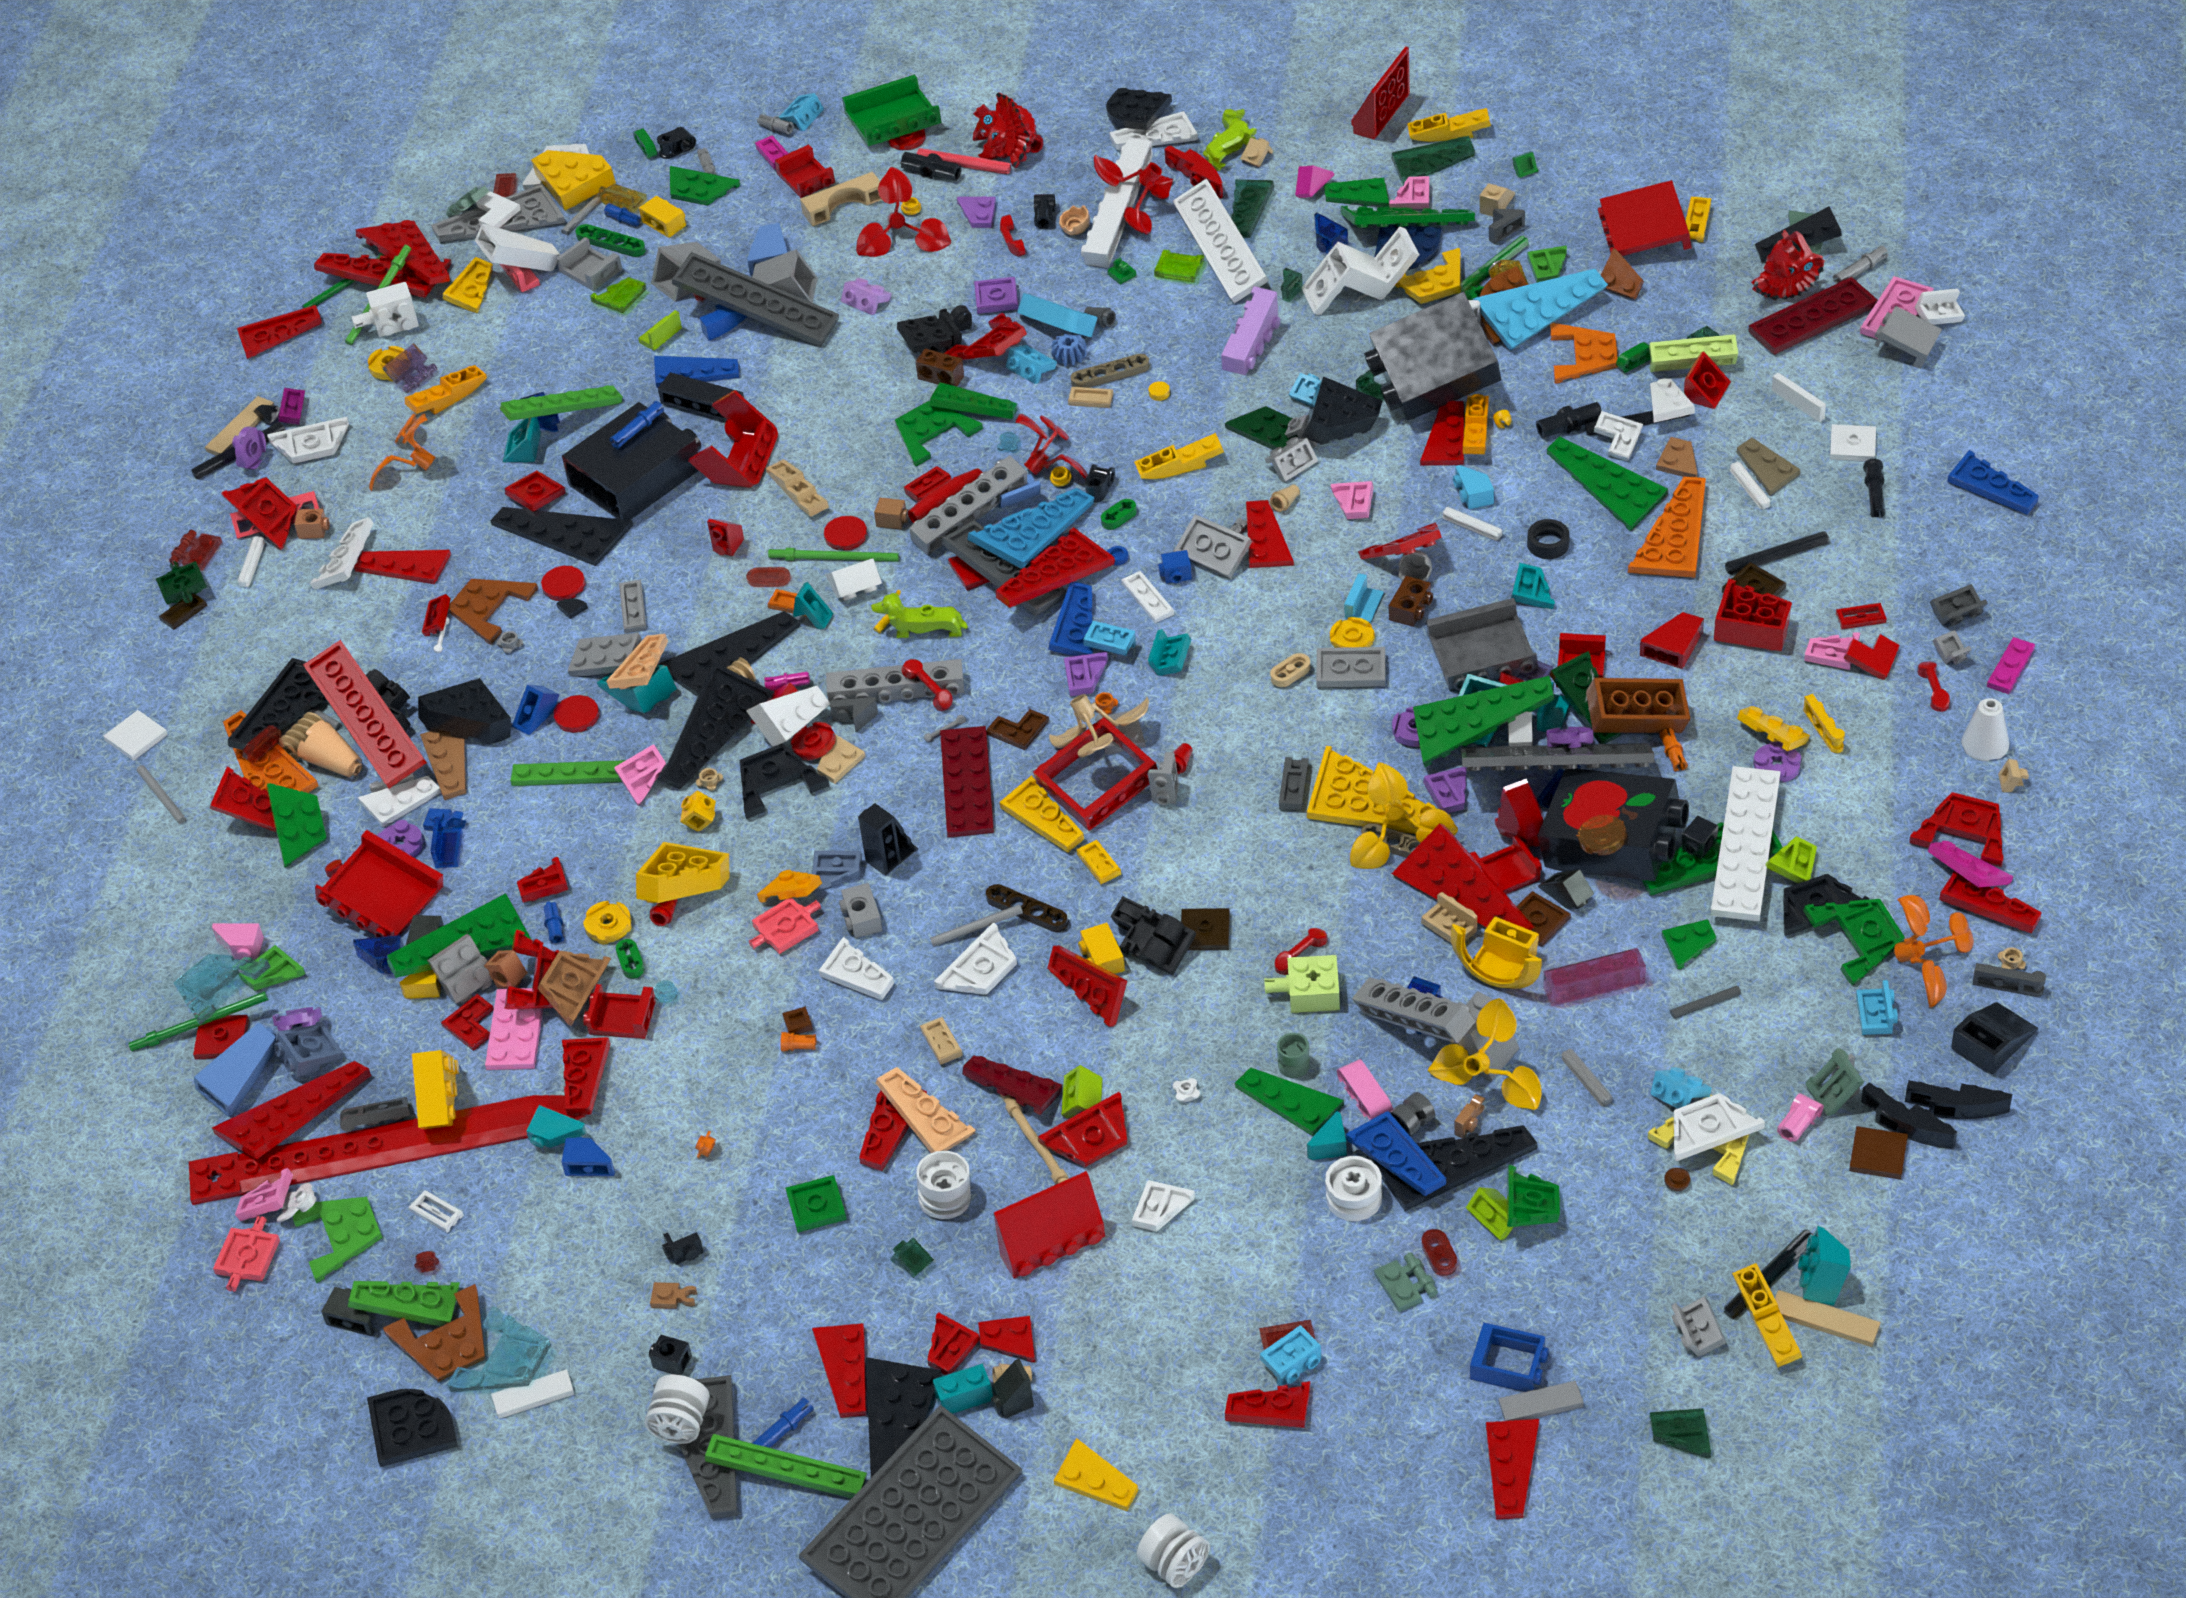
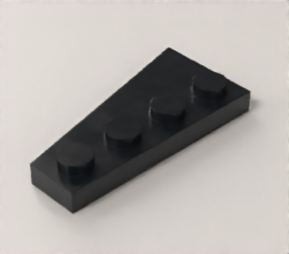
M1830 206L1783 229L1789 235L1796 231L1801 233L1808 246L1842 236L1840 226ZM1783 230L1755 244L1756 252L1761 262L1766 261L1767 256L1771 254L1776 243L1783 239ZM1792 241L1794 247L1797 250H1800V247L1794 241Z

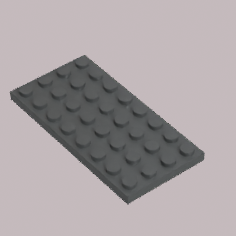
M1649 743L1581 744V747L1568 748L1567 745L1548 747L1547 745L1461 747L1462 767H1467V771H1480L1481 767L1488 766L1491 767V770H1505V766H1514L1515 770H1528L1529 766L1538 765L1539 769H1553V765H1562L1563 769H1575L1577 764H1585L1587 768H1601V764H1609L1612 768L1625 767V763H1633L1635 767H1649V763H1655L1654 752Z
M939 1405L799 1554V1560L846 1598H908L1022 1474V1468L942 1405Z

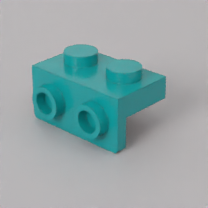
M1163 629L1157 630L1148 657L1149 666L1153 668L1157 675L1163 676L1182 671L1192 640L1188 633L1168 637Z

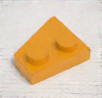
M784 870L779 873L777 878L757 893V897L761 903L766 902L770 896L778 895L779 900L792 897H806L818 888L822 881L819 875Z

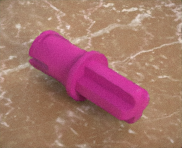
M786 672L784 675L765 677V687L773 691L790 682L794 687L810 684V675L808 672L787 674Z

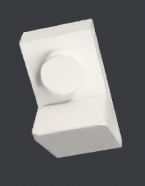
M1526 711L1515 717V721L1507 723L1509 746H1532V713Z

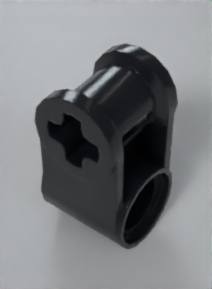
M677 127L672 131L663 133L657 137V143L660 145L659 156L663 159H670L685 151L687 152L695 147L696 138L684 127Z
M1092 464L1090 472L1085 479V490L1087 494L1095 497L1094 503L1101 502L1106 497L1115 479V468H1101L1097 464Z

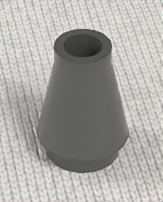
M1088 306L1084 313L1098 317L1096 324L1103 328L1106 326L1111 327L1116 319L1115 312L1109 307Z

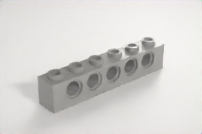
M1010 455L1004 460H999L993 468L981 473L978 479L971 484H966L956 495L948 497L945 503L938 508H933L921 520L915 521L910 527L911 540L926 555H929L942 546L945 536L973 520L977 521L1000 503V495L1026 485L1027 471Z
M961 659L922 663L923 670L941 689H947L951 695L965 693ZM902 665L826 673L829 702L830 700L876 697L877 702H889L890 700H910L919 697L932 698L936 695L918 677L914 679L906 678L901 671Z
M1369 977L1352 998L1359 1009L1367 1016L1457 1044L1476 1022L1471 1016L1468 1006L1462 1002L1455 1003L1445 997L1438 998L1427 992L1425 994L1415 988L1408 989L1398 983L1391 984L1384 979L1378 980Z

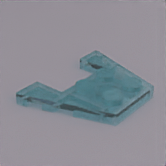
M208 954L173 983L196 1021L201 1025L217 1012L214 1005L208 1002V1000L215 996L216 992L229 985L240 973L256 980L271 966L266 959H260L257 962L253 961L250 957L236 960L230 955Z
M492 1306L482 1325L485 1330L500 1333L502 1336L482 1371L457 1367L447 1384L450 1392L529 1386L551 1347L548 1338L527 1325H521L512 1316H506L501 1313L499 1308Z

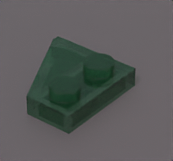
M1704 1408L1650 1412L1649 1420L1654 1442L1706 1459L1711 1458Z

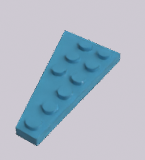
M1078 488L1072 489L1056 496V500L1048 503L1044 501L1032 510L1027 508L1005 517L1001 523L996 525L988 524L979 532L975 530L969 532L967 540L1022 569L1094 504L1095 497Z

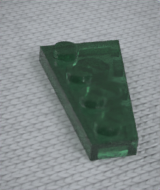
M1465 136L1392 152L1391 158L1404 186V182L1408 177L1429 176L1475 156V149L1470 137Z
M1235 179L1236 188L1234 190L1231 219L1243 238H1251L1275 187L1273 180Z

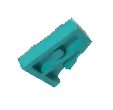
M1519 563L1511 598H1514L1516 602L1547 609H1553L1555 604L1554 599L1550 597V588L1544 580L1545 575L1542 568Z

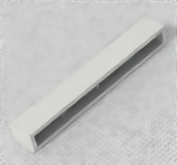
M1135 138L1127 139L1126 144L1121 148L1120 159H1117L1115 163L1121 169L1122 177H1127L1137 172L1139 168L1144 170L1150 163L1153 156L1151 141ZM1139 175L1125 182L1119 181L1118 186L1109 185V187L1105 188L1103 202L1099 203L1098 214L1093 218L1092 230L1088 231L1086 245H1083L1081 249V256L1084 257L1085 265L1109 267L1127 223L1124 218V211L1127 207H1133L1141 187Z

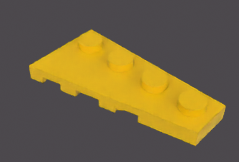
M1032 775L1000 801V808L1067 853L1084 840L1083 832L1068 815L1063 814L1060 806L1048 797V793L1043 787H1039Z

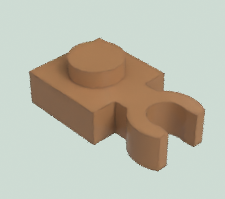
M1475 1094L1470 1104L1467 1103L1454 1121L1456 1136L1464 1138L1468 1132L1472 1133L1478 1123L1476 1117L1485 1108L1482 1105L1485 1100L1484 1097Z
M654 1282L650 1306L651 1308L677 1309V1303H682L688 1307L695 1306L694 1298H687V1296L697 1294V1289L695 1286H686L680 1289L679 1283Z

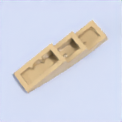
M783 459L765 468L769 476L789 498L810 517L829 508L827 500L817 494L815 486L805 480L803 472Z

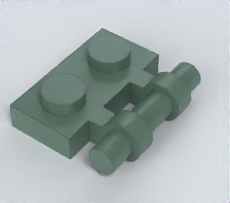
M485 185L480 189L474 187L453 205L449 206L446 215L448 217L459 215L490 191Z
M1412 1252L1404 1256L1407 1265L1403 1267L1395 1260L1374 1270L1375 1277L1398 1312L1421 1303L1422 1297L1419 1293L1426 1291L1429 1297H1434L1438 1293L1434 1286L1435 1281L1430 1275L1425 1273L1423 1263L1419 1258H1415ZM1414 1274L1418 1282L1413 1284L1408 1276Z

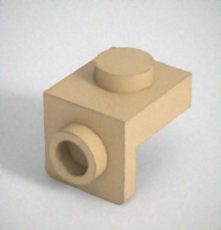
M1250 138L1240 159L1260 167L1266 154H1272L1273 150L1269 146L1270 143L1265 139L1259 138L1257 140Z

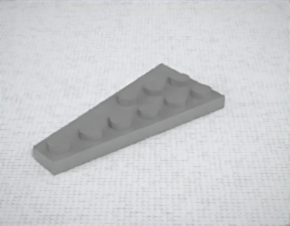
M542 184L505 197L520 204L521 210L500 227L501 229L516 231L565 223L563 214ZM475 208L432 224V230L439 242L476 237L481 227L478 220L487 212L480 208Z

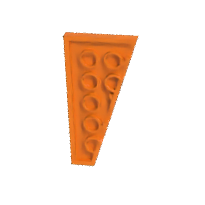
M1682 478L1673 493L1671 501L1664 507L1663 514L1658 517L1646 536L1645 543L1638 549L1633 562L1631 561L1628 565V573L1696 578L1706 478Z
M242 710L223 721L228 737L231 736L246 717ZM271 737L250 752L233 748L244 777L252 781V784L261 790L267 791L268 783L306 793L319 786L317 780Z

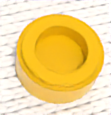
M1162 381L1154 382L1148 388L1149 397L1156 401L1165 400L1170 395L1169 385Z

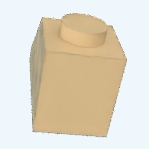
M1488 183L1480 194V213L1493 217V210L1505 209L1514 197L1515 192Z

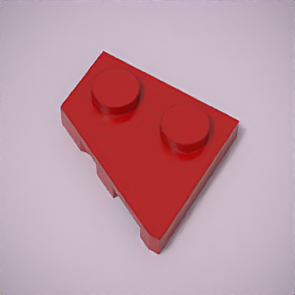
M558 857L551 859L552 865L543 870V868L539 867L530 875L517 881L523 903L568 890Z
M938 1312L935 1318L936 1325L932 1333V1345L929 1349L927 1361L928 1366L941 1370L942 1374L948 1375L957 1369L979 1342L980 1337L973 1330Z
M1030 1316L978 1322L982 1349L999 1351L1003 1355L1010 1357L1015 1355L1026 1358L1028 1362H1035Z

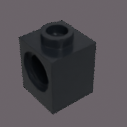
M1697 815L1682 833L1681 849L1690 855L1703 859L1717 842L1718 825Z
M660 1334L657 1342L651 1345L649 1350V1358L653 1368L674 1375H682L692 1357L689 1342Z

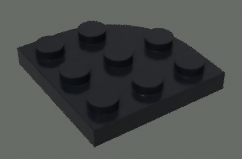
M1118 88L1107 101V116L1118 126L1148 130L1170 105L1172 95L1164 94L1163 92Z
M398 1389L367 1397L380 1467L458 1447L451 1414L447 1406L438 1397L434 1398L419 1389Z

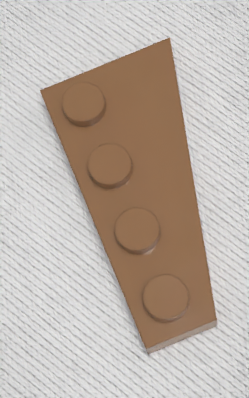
M443 730L420 734L443 799L447 800L465 794V739L450 736V732Z

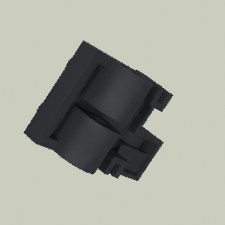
M964 305L956 306L951 313L947 312L946 308L940 309L939 318L934 315L897 322V330L913 353H922L924 349L941 353L943 347L948 351L951 349V346L954 347L956 344H961L962 333L960 331L968 330L972 327V314Z
M377 669L370 670L366 677L404 731H406L411 724L399 710L411 697L398 683H395L393 680L389 681Z
M1124 896L1121 897L1111 915L1116 925L1128 931L1120 945L1121 951L1126 954L1130 952L1132 956L1171 975H1174L1196 936L1194 930L1185 927L1178 919L1168 914L1161 915L1154 909L1150 911L1148 906H1142Z

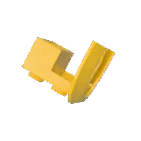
M1494 917L1484 931L1482 947L1472 959L1465 945L1466 929L1452 924V948L1460 962L1479 980L1495 987L1521 989L1532 985L1539 977L1542 959L1536 957L1538 933Z

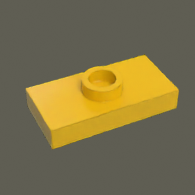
M1098 840L1076 849L1078 857L1100 884L1121 875V869Z

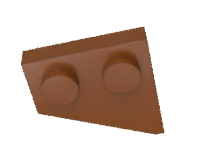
M1613 248L1601 273V277L1608 284L1605 289L1635 300L1644 281L1622 255Z

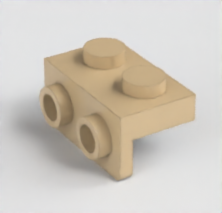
M1440 892L1437 895V904L1421 917V924L1450 943L1452 924L1458 925L1466 929L1465 941H1467L1477 932V915L1471 909H1467L1459 904L1454 898Z

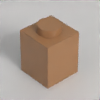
M880 497L874 511L876 527L901 530L904 522H908L909 510L906 509L905 500Z

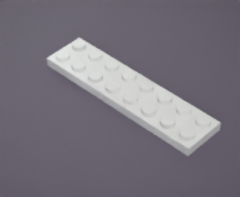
M1207 179L1173 200L1234 304L1250 294L1254 286L1261 287L1269 281Z
M1737 766L1732 768L1711 916L1760 922L1767 873L1765 863L1769 858L1780 771Z

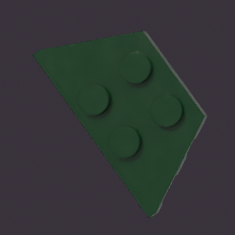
M1267 406L1225 423L1226 429L1272 450L1278 447L1283 448L1287 445L1286 442L1288 440L1298 437L1297 434L1289 438L1285 435L1288 423L1293 418Z

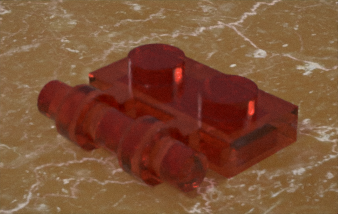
M190 529L180 539L181 543L179 546L175 547L171 552L172 556L169 562H172L174 565V561L183 560L182 564L185 566L196 561L200 571H203L221 545L222 539L219 536L204 533L196 539L197 533ZM188 547H192L189 552H186Z

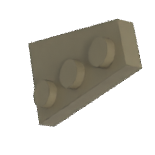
M1753 437L1737 447L1736 453L1748 469L1752 470L1758 482L1762 483L1769 496L1800 475L1801 469Z

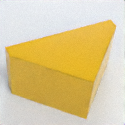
M433 970L408 975L399 982L402 994L406 999L440 997L441 984Z

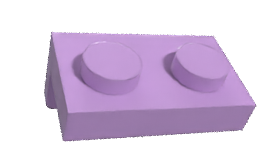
M856 278L854 281L845 282L841 302L874 315L878 303L888 302L891 299L892 293L885 291L882 286L871 285L865 279Z

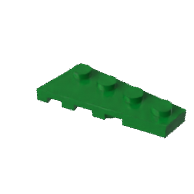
M1252 1067L1235 1082V1088L1312 1137L1344 1105V1100Z

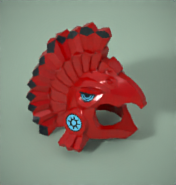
M998 92L996 94L998 100L996 111H991L985 104H982L973 113V115L979 118L973 132V141L988 139L987 143L983 145V152L978 154L980 158L992 160L997 157L1005 159L1009 156L1012 167L1018 168L1020 162H1024L1027 159L1026 153L1030 152L1029 144H1033V139L1037 138L1035 135L1037 134L1036 121L1027 109L1017 105L1007 95Z
M1783 230V239L1776 243L1771 254L1766 258V264L1763 268L1765 271L1751 282L1754 285L1752 290L1766 298L1770 297L1775 301L1778 298L1785 300L1788 297L1801 296L1803 291H1808L1809 287L1814 286V281L1819 279V273L1824 271L1825 261L1823 256L1812 253L1803 235L1798 231L1789 235L1786 230ZM1792 241L1800 247L1801 250L1799 252L1794 247Z

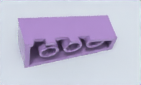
M1253 287L1251 291L1253 298L1251 301H1246L1243 318H1238L1235 334L1231 333L1222 352V370L1246 375L1249 369L1254 368L1257 356L1262 355L1265 343L1270 342L1273 330L1278 329L1280 325L1276 291Z

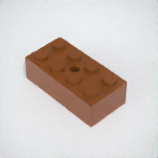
M1594 678L1586 691L1593 732L1660 733L1662 730L1667 729L1669 733L1668 729L1671 728L1674 730V733H1682L1690 721L1683 679Z

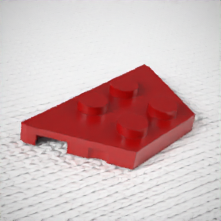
M267 477L256 480L254 483L240 485V488L231 491L225 490L221 493L223 498L280 550L284 548L298 507Z
M1121 1093L1113 1094L1039 1135L1038 1142L1084 1168L1127 1144V1133Z

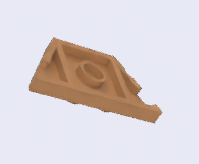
M559 951L541 980L538 990L566 1023L572 1026L611 958L604 956L602 960L590 958L589 954H573L572 952Z

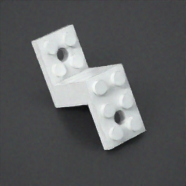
M1402 227L1397 229L1376 257L1337 242L1301 289L1313 313L1316 315H1322L1344 286L1382 300L1416 261L1419 253L1407 230Z

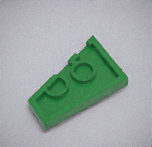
M1384 178L1332 182L1324 185L1326 202L1364 204V206L1379 205L1389 207Z

